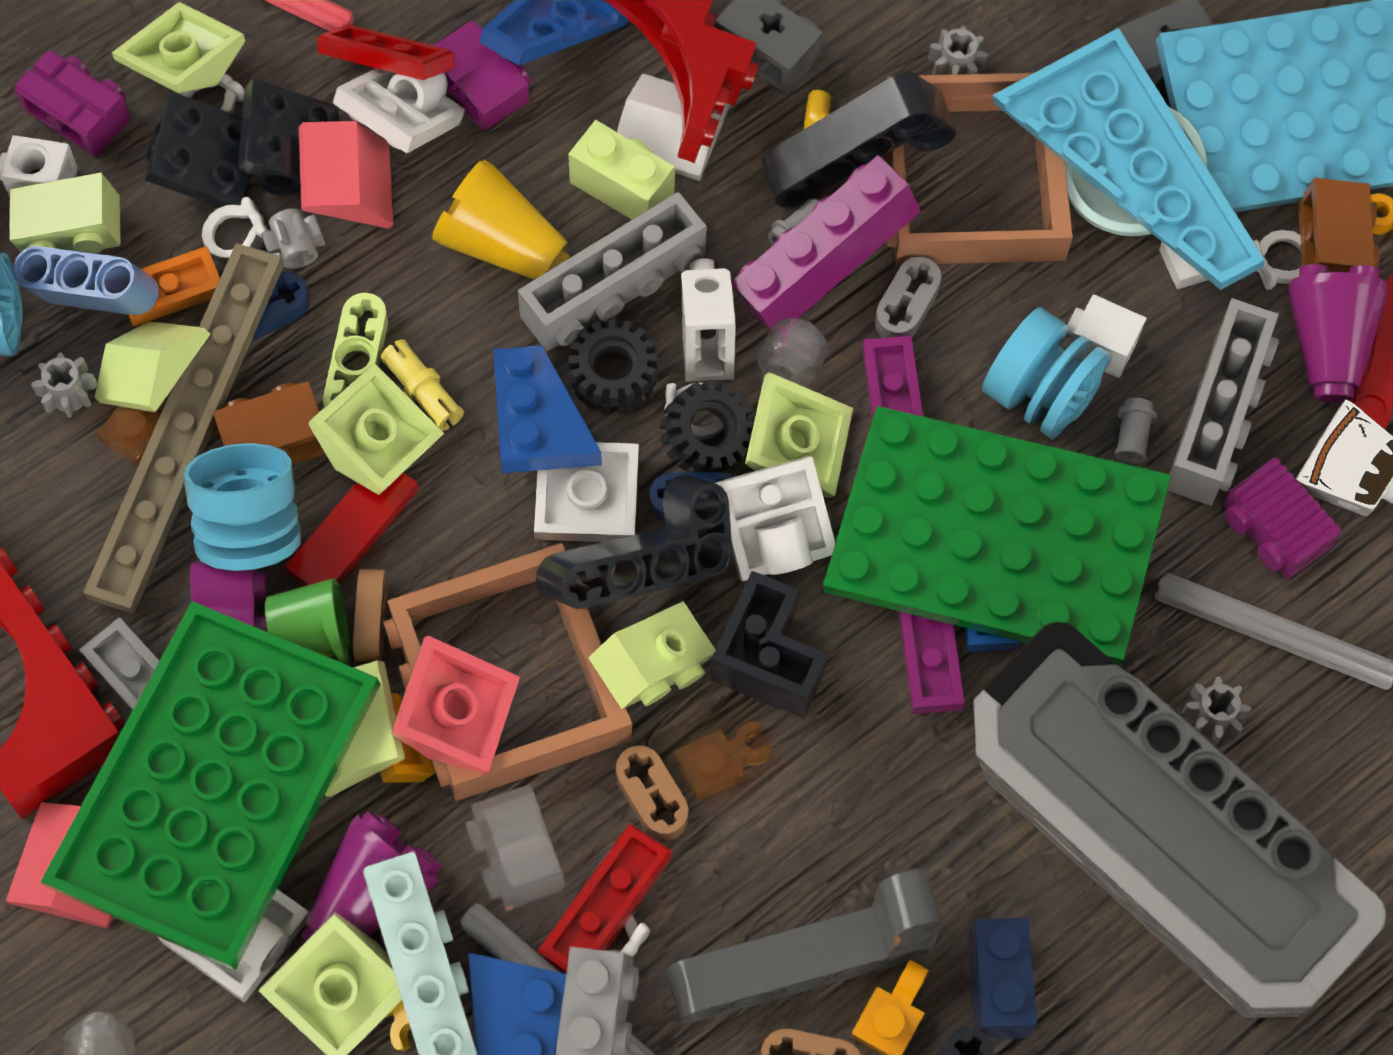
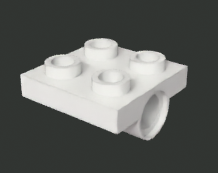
M376 68L339 86L333 100V104L347 112L354 121L366 125L385 138L391 146L401 149L405 153L411 152L460 125L465 112L463 107L445 96L448 84L444 73L423 81Z
M811 456L716 482V484L723 487L728 496L732 554L739 580L742 582L748 580L751 571L762 575L782 574L809 566L815 560L832 556L835 539Z
M277 889L236 971L158 937V939L245 1003L305 926V920L309 911Z

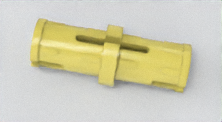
M405 340L395 341V345L399 349L398 352L392 345H389L383 351L380 359L403 384L404 393L413 402H418L441 431L449 429V425L446 422L447 419L453 426L457 424L462 418L464 410L461 406L457 405L442 387L439 379L440 375L435 369L426 368Z

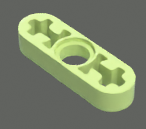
M359 293L353 295L343 306L323 395L324 408L346 389V384H352L374 363L378 367L380 365L388 327V318L383 301L374 294ZM364 311H372L373 318H369L366 323V338L359 336L360 329L357 318L362 317ZM353 351H362L370 357L368 364L363 369L356 371L345 368L342 365V361L348 353Z

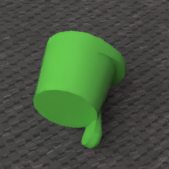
M336 578L266 597L265 615L268 633L324 656H336L339 662L351 665L352 645L343 595Z

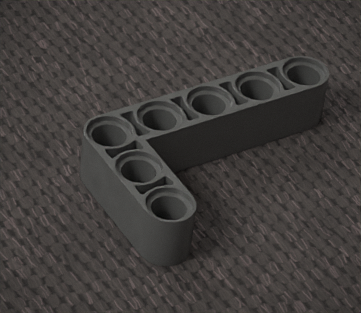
M909 870L880 882L873 906L870 908L690 957L672 964L666 969L680 1021L682 1023H692L908 963L909 960H917L933 950L943 923L925 870Z

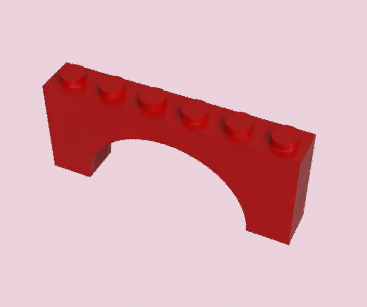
M1 547L0 628L16 642L20 650L25 669L26 691L18 722L9 738L0 748V790L22 819L39 808L41 802H48L102 766L125 723L110 701L101 707L92 692L99 688L95 679L83 662L73 667L67 659L65 653L70 651L72 647L56 624L46 629L37 616L45 611L44 607L29 585L21 590L16 586L11 577L19 572Z

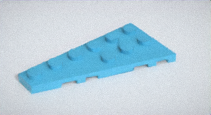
M1119 28L993 95V103L1220 290L1264 267L1265 260Z

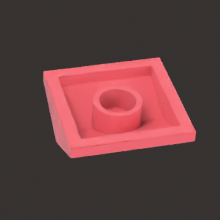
M357 121L302 123L299 126L302 211L390 229L393 226L389 143Z
M426 636L421 645L391 734L429 759L482 774L489 773L520 677L431 636Z
M41 802L6 902L109 929L112 916L48 889L40 882L81 807Z

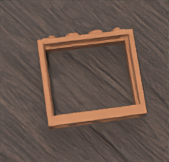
M1033 73L919 76L940 89L949 112L1002 111L993 103V95ZM1035 138L1044 230L910 233V226L907 223L885 242L886 247H894L895 265H902L912 257H925L936 264L1066 261L1073 237L1065 162ZM902 144L881 158L906 182L904 146Z
M560 543L387 600L390 619L384 620L382 623L391 649L394 650L401 647L406 664L398 666L405 690L407 689L421 648L412 622L535 582L536 572L540 563L552 554L565 551L563 544ZM556 601L601 719L497 754L493 758L489 773L486 774L431 759L441 788L450 785L455 801L631 741L632 722L627 709L620 708L588 658L601 646L588 608L575 609Z

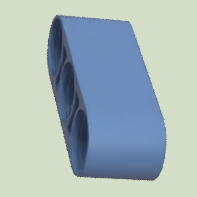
M34 246L23 250L13 264V275L18 284L51 304L128 315H141L149 311L155 305L158 298L159 288L155 279L122 257Z

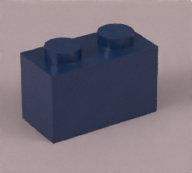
M1028 918L974 919L968 933L974 1028L983 1031L990 1040L1029 1039L1037 1026Z

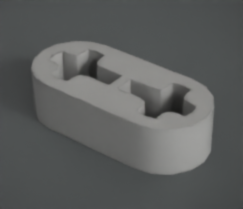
M912 257L900 266L876 311L875 329L881 338L913 337L916 334L939 291L941 271L935 262L925 257ZM919 275L925 276L927 278L926 283H922L915 294L910 293L911 279L915 280ZM901 306L906 307L905 320L900 321L897 326L891 325L889 318L894 317Z

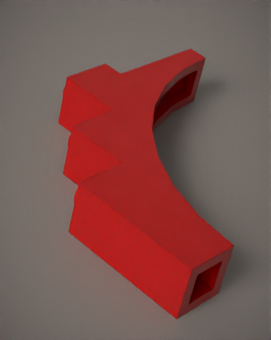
M604 0L639 28L657 49L671 73L680 99L682 115V135L677 157L695 163L701 145L711 148L719 124V120L711 118L712 114L722 116L726 103L733 106L736 105L741 88L751 90L759 67L758 63L751 61L757 42L714 28L717 15L709 12L713 0Z

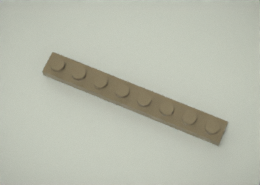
M235 244L199 326L205 328L210 333V336L170 392L83 591L88 600L135 614L186 495L184 484L185 467L195 457L204 453L216 425L213 411L223 408L283 269L284 264L280 256L242 244Z

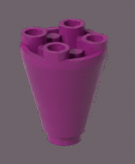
M1304 265L1299 267V277L1293 278L1288 283V295L1309 386L1314 389V399L1317 401L1332 403L1344 402L1346 399L1352 401L1354 400V390L1360 387L1388 296V284L1385 280L1379 278L1380 269L1377 267L1366 265L1353 266L1349 268V273L1329 272V267L1324 265Z
M367 811L364 816L358 813L349 825L305 920L308 926L301 933V937L307 941L335 912L368 936H371L380 929L363 873L365 867L407 853H414L428 893L440 879L436 873L442 867V864L420 846L414 848L408 845L406 847L398 841L397 838L402 831L377 812L374 815L372 812Z

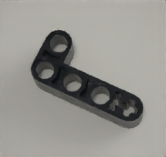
M911 72L901 73L886 79L771 149L763 156L762 166L775 203L780 207H793L806 202L847 178L858 167L867 165L877 155L882 157L904 143H908L923 152L934 151L952 142L957 132L940 89L917 74Z
M680 475L673 478L668 483L663 497L665 528L552 554L546 557L537 569L536 584L538 590L542 595L575 609H585L713 578L722 574L728 567L732 556L730 510L726 491L716 483L689 475ZM614 565H615L614 573H613V575L611 576V571H612V569H613V567H614Z

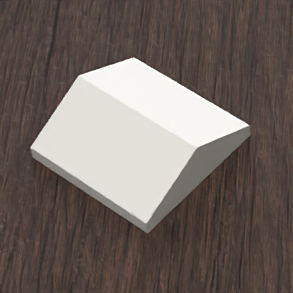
M642 74L626 99L617 133L628 139L635 138L643 142L653 154L674 165L675 174L700 181L730 104L726 103L722 116L712 114L711 118L719 120V124L711 148L701 145L695 163L677 157L682 135L681 103L675 83Z

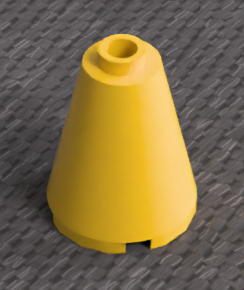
M480 160L462 181L452 196L455 200L448 213L443 211L432 234V239L442 246L533 280L571 257V255L564 252L568 242L493 164L486 160H483V162Z

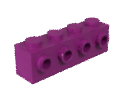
M879 155L867 165L858 167L844 185L831 196L821 199L807 217L794 228L784 231L770 249L757 260L748 262L741 269L739 275L731 281L745 307L776 338L921 212L908 183Z

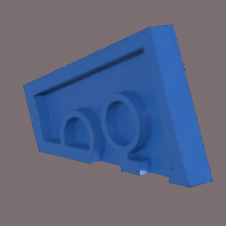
M514 0L483 27L479 43L519 66L626 26L628 19L604 0Z
M542 345L493 349L502 473L602 465L601 451Z
M469 953L477 1055H556L566 974Z

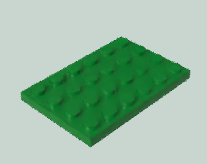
M876 406L824 579L823 591L827 594L1052 650H1063L1069 654L1123 667L1171 475Z
M192 601L40 882L48 889L236 971L381 685L378 678Z

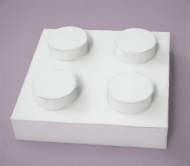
M596 442L601 451L602 465L538 470L534 523L535 540L607 542L635 535L639 444Z

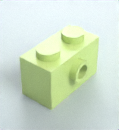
M597 120L593 122L568 154L570 183L631 220L675 193L674 165L653 154L640 140L635 138L628 139Z
M102 173L10 189V241L20 252L29 247L40 246L96 254L103 249L120 246V195Z
M683 601L614 633L588 658L620 708L624 709L640 700L645 707L649 706L671 691V685L676 683L681 690L697 681L705 674L701 666L714 655L715 648Z

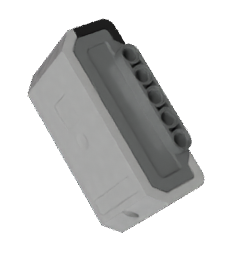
M1053 622L1041 628L974 699L976 756L988 784L1243 1018L1300 1016L1323 995L1379 934L1384 926L1385 908L1375 893L1335 858L1333 859L1332 855L1319 845L1318 840L1306 827L1139 679L1131 674H1127L1118 665H1115L1108 656L1070 624Z

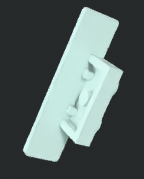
M407 853L365 867L363 873L419 1055H477L459 998L460 995L469 993L460 961L449 965L443 944L453 941L444 910L433 913L416 855L414 853Z

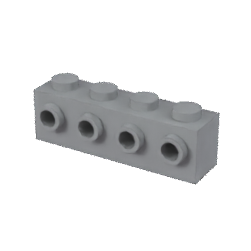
M678 191L518 290L520 318L547 353L559 345L568 346L573 343V340H578V333L584 328L587 329L592 323L599 320L608 321V319L614 318L621 312L625 304L640 295L642 297L651 295L661 287L665 279L678 271L684 272L689 270V266L693 261L702 259L706 255L707 226Z
M1231 298L1220 324L1169 473L1171 475L1168 487L1169 492L1212 506L1219 489L1225 492L1229 491L1238 464L1230 462L1234 447L1240 450L1243 449L1252 424L1251 421L1244 419L1248 406L1257 407L1266 380L1258 378L1261 366L1270 367L1279 343V339L1271 337L1279 315L1278 313Z
M570 947L556 1055H628L632 1032L631 1023L626 1022L628 1000H635L639 979V970L637 967H633V957L619 952Z

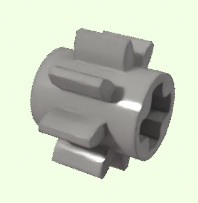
M965 26L950 32L944 29L941 30L939 44L935 43L930 46L928 59L935 62L933 75L977 74V69H985L988 54L981 51L983 37H975L972 32L966 30Z
M296 208L286 209L273 215L269 220L271 230L261 233L267 252L280 256L284 267L289 269L309 265L318 257L316 247L325 245L316 216L311 215L305 218L303 211Z
M61 352L58 353L57 358L50 360L47 364H38L41 371V380H36L31 384L36 396L43 397L41 403L47 413L57 408L65 412L69 418L72 417L74 411L79 410L83 406L90 407L92 405L88 398V390L97 388L98 384L94 375L87 373L88 367L84 358L79 357L73 362L65 358Z
M1216 677L1212 686L1207 690L1198 683L1194 685L1190 694L1196 702L1187 703L1182 711V715L1193 717L1194 729L1198 733L1211 737L1212 744L1217 745L1222 735L1226 732L1233 738H1237L1240 735L1243 727L1238 720L1246 719L1251 711V707L1241 705L1239 697L1242 690L1241 686L1232 688L1222 684L1221 678ZM1219 707L1224 712L1221 711L1214 715L1210 712V710L1212 711Z

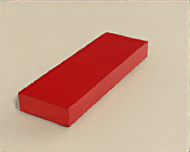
M349 24L317 37L319 54L423 81L455 68L454 52L449 49Z
M402 473L380 495L356 482L285 565L286 574L303 586L336 578L340 585L419 491L418 482Z
M629 823L537 950L538 954L567 974L570 947L606 951L673 858V851Z

